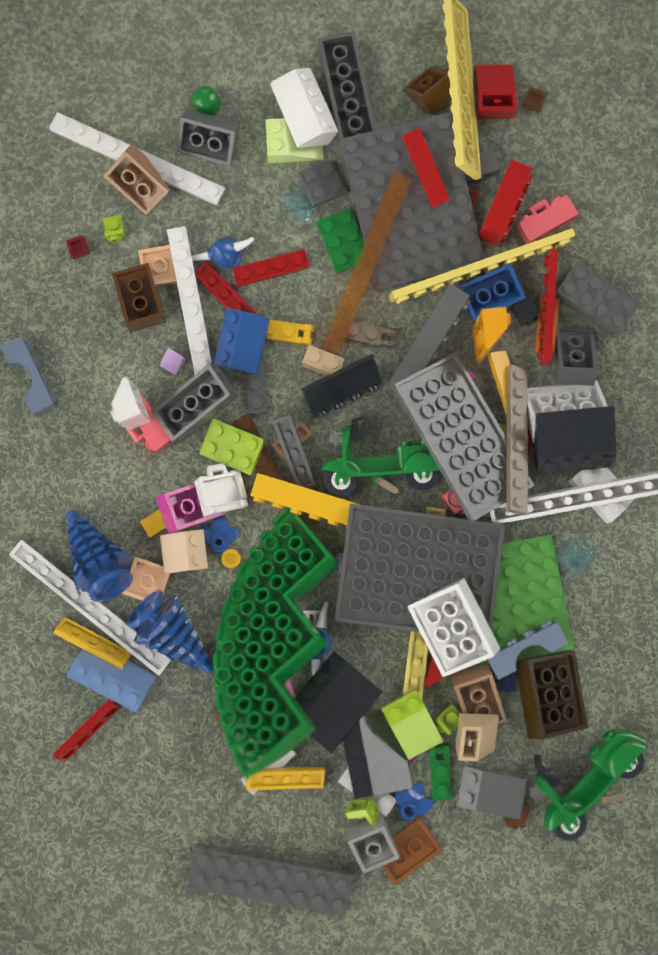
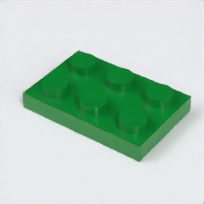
M351 208L316 221L336 274L368 262L363 237Z

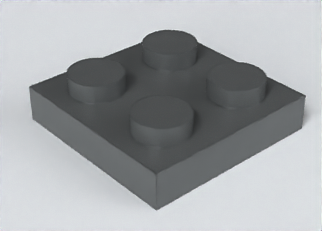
M331 159L297 173V177L312 207L347 193Z

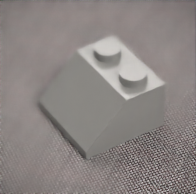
M382 814L378 815L374 825H370L368 820H365L346 829L347 842L363 874L400 858L390 829Z

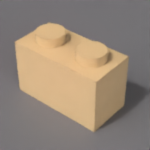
M309 345L303 358L302 366L327 376L342 369L345 359Z

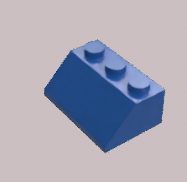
M507 264L458 286L460 290L470 295L469 300L471 303L466 312L473 322L477 320L482 309L508 307L526 298L511 264Z
M227 308L214 364L258 374L270 318Z

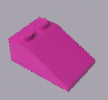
M195 484L156 497L168 534L227 514V512L203 517Z

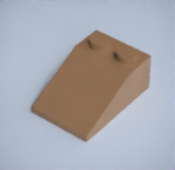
M133 143L130 144L103 175L106 180L145 215L170 190L147 156Z
M487 662L450 675L463 714L499 715L498 724L507 722Z

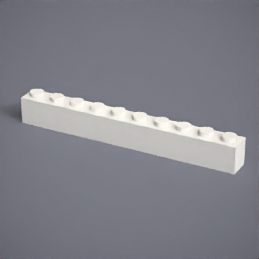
M658 471L529 495L528 513L525 515L507 512L506 502L490 511L492 523L501 524L658 494Z

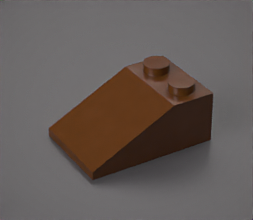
M149 263L112 273L124 320L130 332L166 322Z

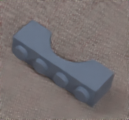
M20 336L0 346L10 365L25 367L31 374L32 385L25 399L32 414L37 417L56 408L55 401L58 399L54 391L49 390L47 385L50 383L45 373L41 374L39 368L42 366L39 359L33 357L31 353L34 349L30 341H26Z
M549 620L540 625L541 629L535 632L533 629L525 632L523 638L519 640L514 638L506 642V647L500 649L495 656L486 659L495 678L499 680L516 671L517 657L528 646L538 645L547 652H553L569 644L558 622H551Z

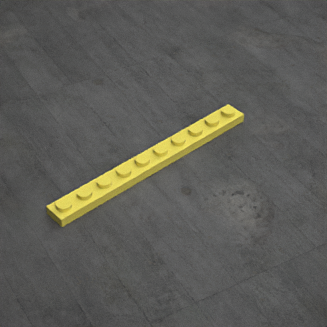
M426 507L425 514L445 516L446 509ZM410 631L403 694L416 688L422 700L428 646L420 632Z

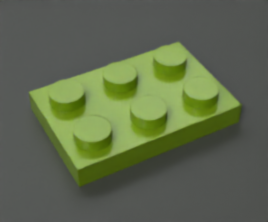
M212 419L199 454L248 475H253L266 439L217 419Z

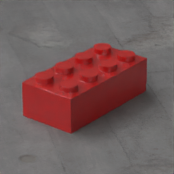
M511 159L480 230V240L496 247L499 246L500 242L504 243L533 178L530 175L533 168Z

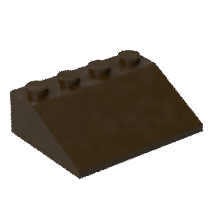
M575 650L516 660V673L528 739L543 740L588 728Z

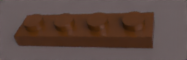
M250 413L233 421L236 428L261 437ZM264 444L255 469L259 474L282 480Z

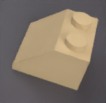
M203 530L160 535L164 574L208 568Z

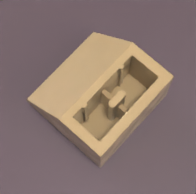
M459 713L455 745L458 761H479L495 750L499 715Z

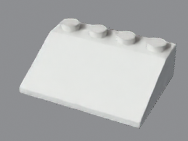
M595 381L594 386L560 384L527 388V418L533 443L535 413L607 406L598 381Z
M465 578L447 585L407 606L443 677L491 658L500 650Z

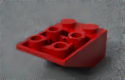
M512 64L475 65L476 118L513 119L517 110Z

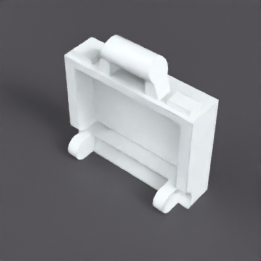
M223 463L210 465L207 467V476L199 477L198 480L194 481L203 517L248 507L245 487L241 473L238 470L228 472ZM222 471L221 475L213 476L214 472Z

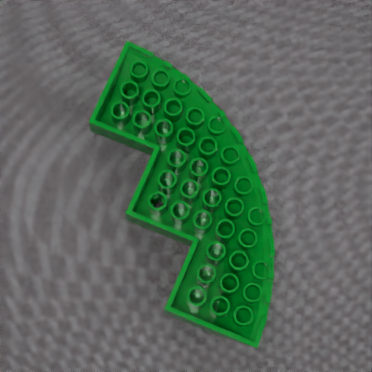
M288 507L271 522L275 527L269 534L266 531L261 534L260 537L263 541L257 548L252 546L248 559L242 562L237 572L238 576L234 584L230 586L231 592L228 600L224 602L221 611V624L216 632L215 641L217 646L216 653L213 656V668L215 669L213 685L216 689V709L219 711L220 725L224 731L226 743L230 747L233 754L232 757L245 779L286 756L316 729L284 683L328 645L296 602L340 563L300 516L290 512L291 508Z

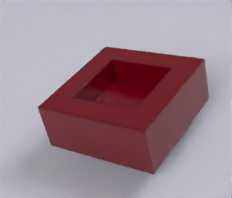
M84 235L66 240L73 260L91 254Z

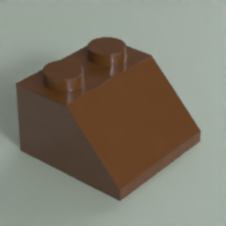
M432 66L403 88L404 92L420 110L429 115L438 112L441 106L452 100L449 92L451 84L448 73Z

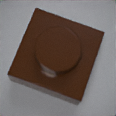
M530 87L522 106L539 113L547 93Z

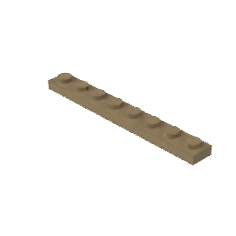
M510 364L507 366V512L525 515L528 513L527 368Z

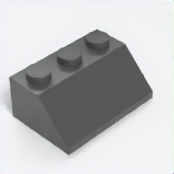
M186 109L180 117L177 152L230 166L237 145L241 123Z

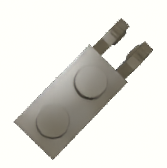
M347 319L342 339L378 347L380 345L395 348L394 342L381 340V336L384 334L396 337L398 332Z

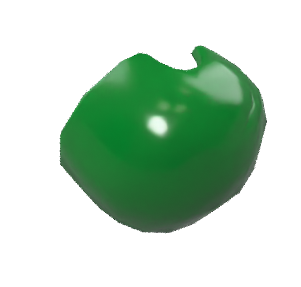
M204 85L193 92L191 103L197 112L214 115L218 112L221 100L214 88Z

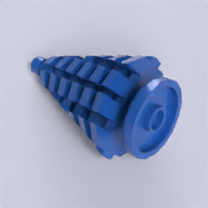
M75 510L67 512L66 518L70 522L67 528L71 545L70 550L76 590L79 591L81 589L82 592H89V597L94 602H102L116 597L125 591L133 581V575L128 571L131 566L130 562L133 561L131 556L123 552L110 539L106 538L102 532H98V529L85 518H79Z
M155 590L139 603L126 622V625L132 629L140 626L133 640L135 641L134 643L138 645L145 644L146 648L150 650L157 649L156 652L163 655L168 653V657L172 659L179 658V662L183 664L190 662V667L195 669L201 667L205 673L213 671V663L207 660L208 653L206 649H202L203 644L200 639H195L198 633L195 628L192 627L191 629L192 622L189 617L185 618L186 610L183 606H180L181 602L177 595L168 598L165 603L161 604L163 593L160 590Z

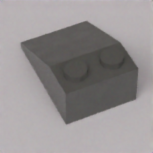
M557 326L554 360L556 384L594 386L598 374L593 327Z
M464 766L457 806L520 820L528 779L477 766Z

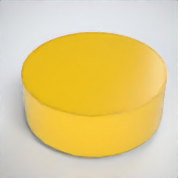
M228 549L222 554L221 561L225 567L235 568L240 564L241 556L238 551Z

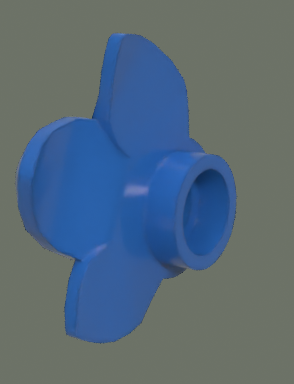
M223 516L214 519L211 526L202 525L200 530L204 531L205 542L210 545L211 550L215 553L225 552L229 544L236 541L239 534L238 527L229 528L228 522ZM217 541H222L221 545H216Z
M420 782L412 784L413 788L396 791L395 800L399 805L398 814L404 820H412L416 815H425L433 806L434 802L431 799L423 798L424 789ZM407 806L411 807V811L409 813L404 812V809Z

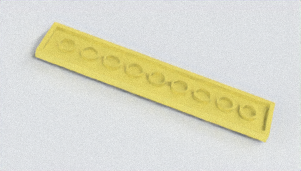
M444 0V26L447 33L445 41L448 46V76L451 84L449 92L452 97V128L455 135L453 144L456 149L455 164L471 178L477 180L481 178L468 10L458 0Z
M572 228L397 289L389 295L391 303L396 302L398 305L406 302L410 296L418 298L425 295L427 290L431 289L432 292L443 289L442 287L447 283L452 285L458 284L464 277H467V280L473 279L481 274V271L487 274L496 270L499 265H502V267L507 264L512 265L517 259L520 262L527 260L535 255L536 252L537 255L544 254L548 250L553 249V246L555 249L564 247L575 236L574 230Z

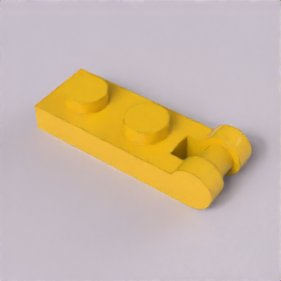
M270 320L266 339L312 345L311 333L314 332V326ZM299 331H304L303 337H298Z

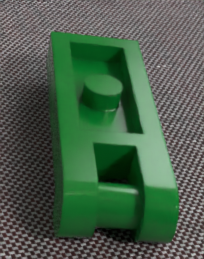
M449 744L434 746L429 749L432 801L452 800ZM436 754H443V759H436Z

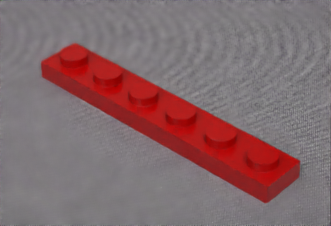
M550 249L543 260L546 274H543L542 278L545 292H542L541 304H544V310L540 314V322H543L542 330L540 329L539 341H542L541 348L538 349L537 356L538 360H540V366H548L552 358L558 250Z

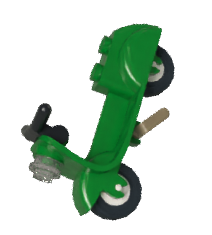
M362 417L353 418L350 426L341 427L339 430L333 428V432H329L330 444H334V447L342 445L341 456L329 459L321 467L322 470H326L324 474L325 488L334 496L345 497L350 495L356 489L358 477L373 476L372 482L374 485L377 483L393 494L398 493V488L387 481L385 475L405 473L407 482L411 487L423 491L431 489L439 480L440 469L423 440H419V444H412V441L400 442V445L396 446L397 455L352 458V443L360 442L362 434L359 432V426L365 424V419Z
M628 729L607 730L602 735V739L588 751L587 758L594 766L564 797H560L555 790L560 785V778L556 775L557 769L543 766L542 757L536 754L534 756L535 769L538 771L534 774L536 781L534 782L535 785L533 787L530 786L528 789L531 791L529 795L537 803L540 800L544 803L546 797L552 802L544 814V827L549 831L553 830L556 836L562 840L573 841L580 838L586 830L587 820L584 813L595 803L607 804L624 799L622 793L606 795V793L614 790L612 784L619 777L631 779L640 774L644 767L642 752L646 748V745H644L646 739Z

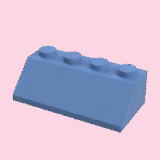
M82 649L66 677L134 712H138L158 675L129 660L121 670Z

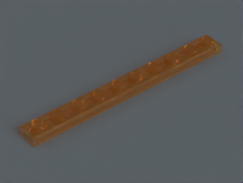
M393 172L322 342L321 350L339 355L411 179Z

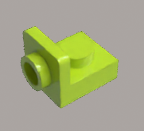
M121 215L102 218L107 241L118 243L122 241V238H126Z
M451 703L434 718L437 722L435 726L442 734L446 732L450 735L451 731L458 725L460 712Z
M372 797L351 800L345 814L348 820L366 817L369 824L374 825L379 815V808L374 803Z

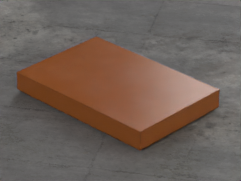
M418 817L392 836L400 858L383 865L382 868L393 884L396 885L443 850L422 819Z

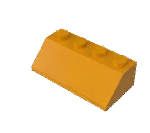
M506 307L482 309L474 323L473 336L476 364H480L500 338H502L508 325H510V314L506 313Z

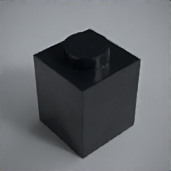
M529 294L526 295L525 299L512 304L510 307L521 327L526 324L528 327L538 321L537 318L541 314Z

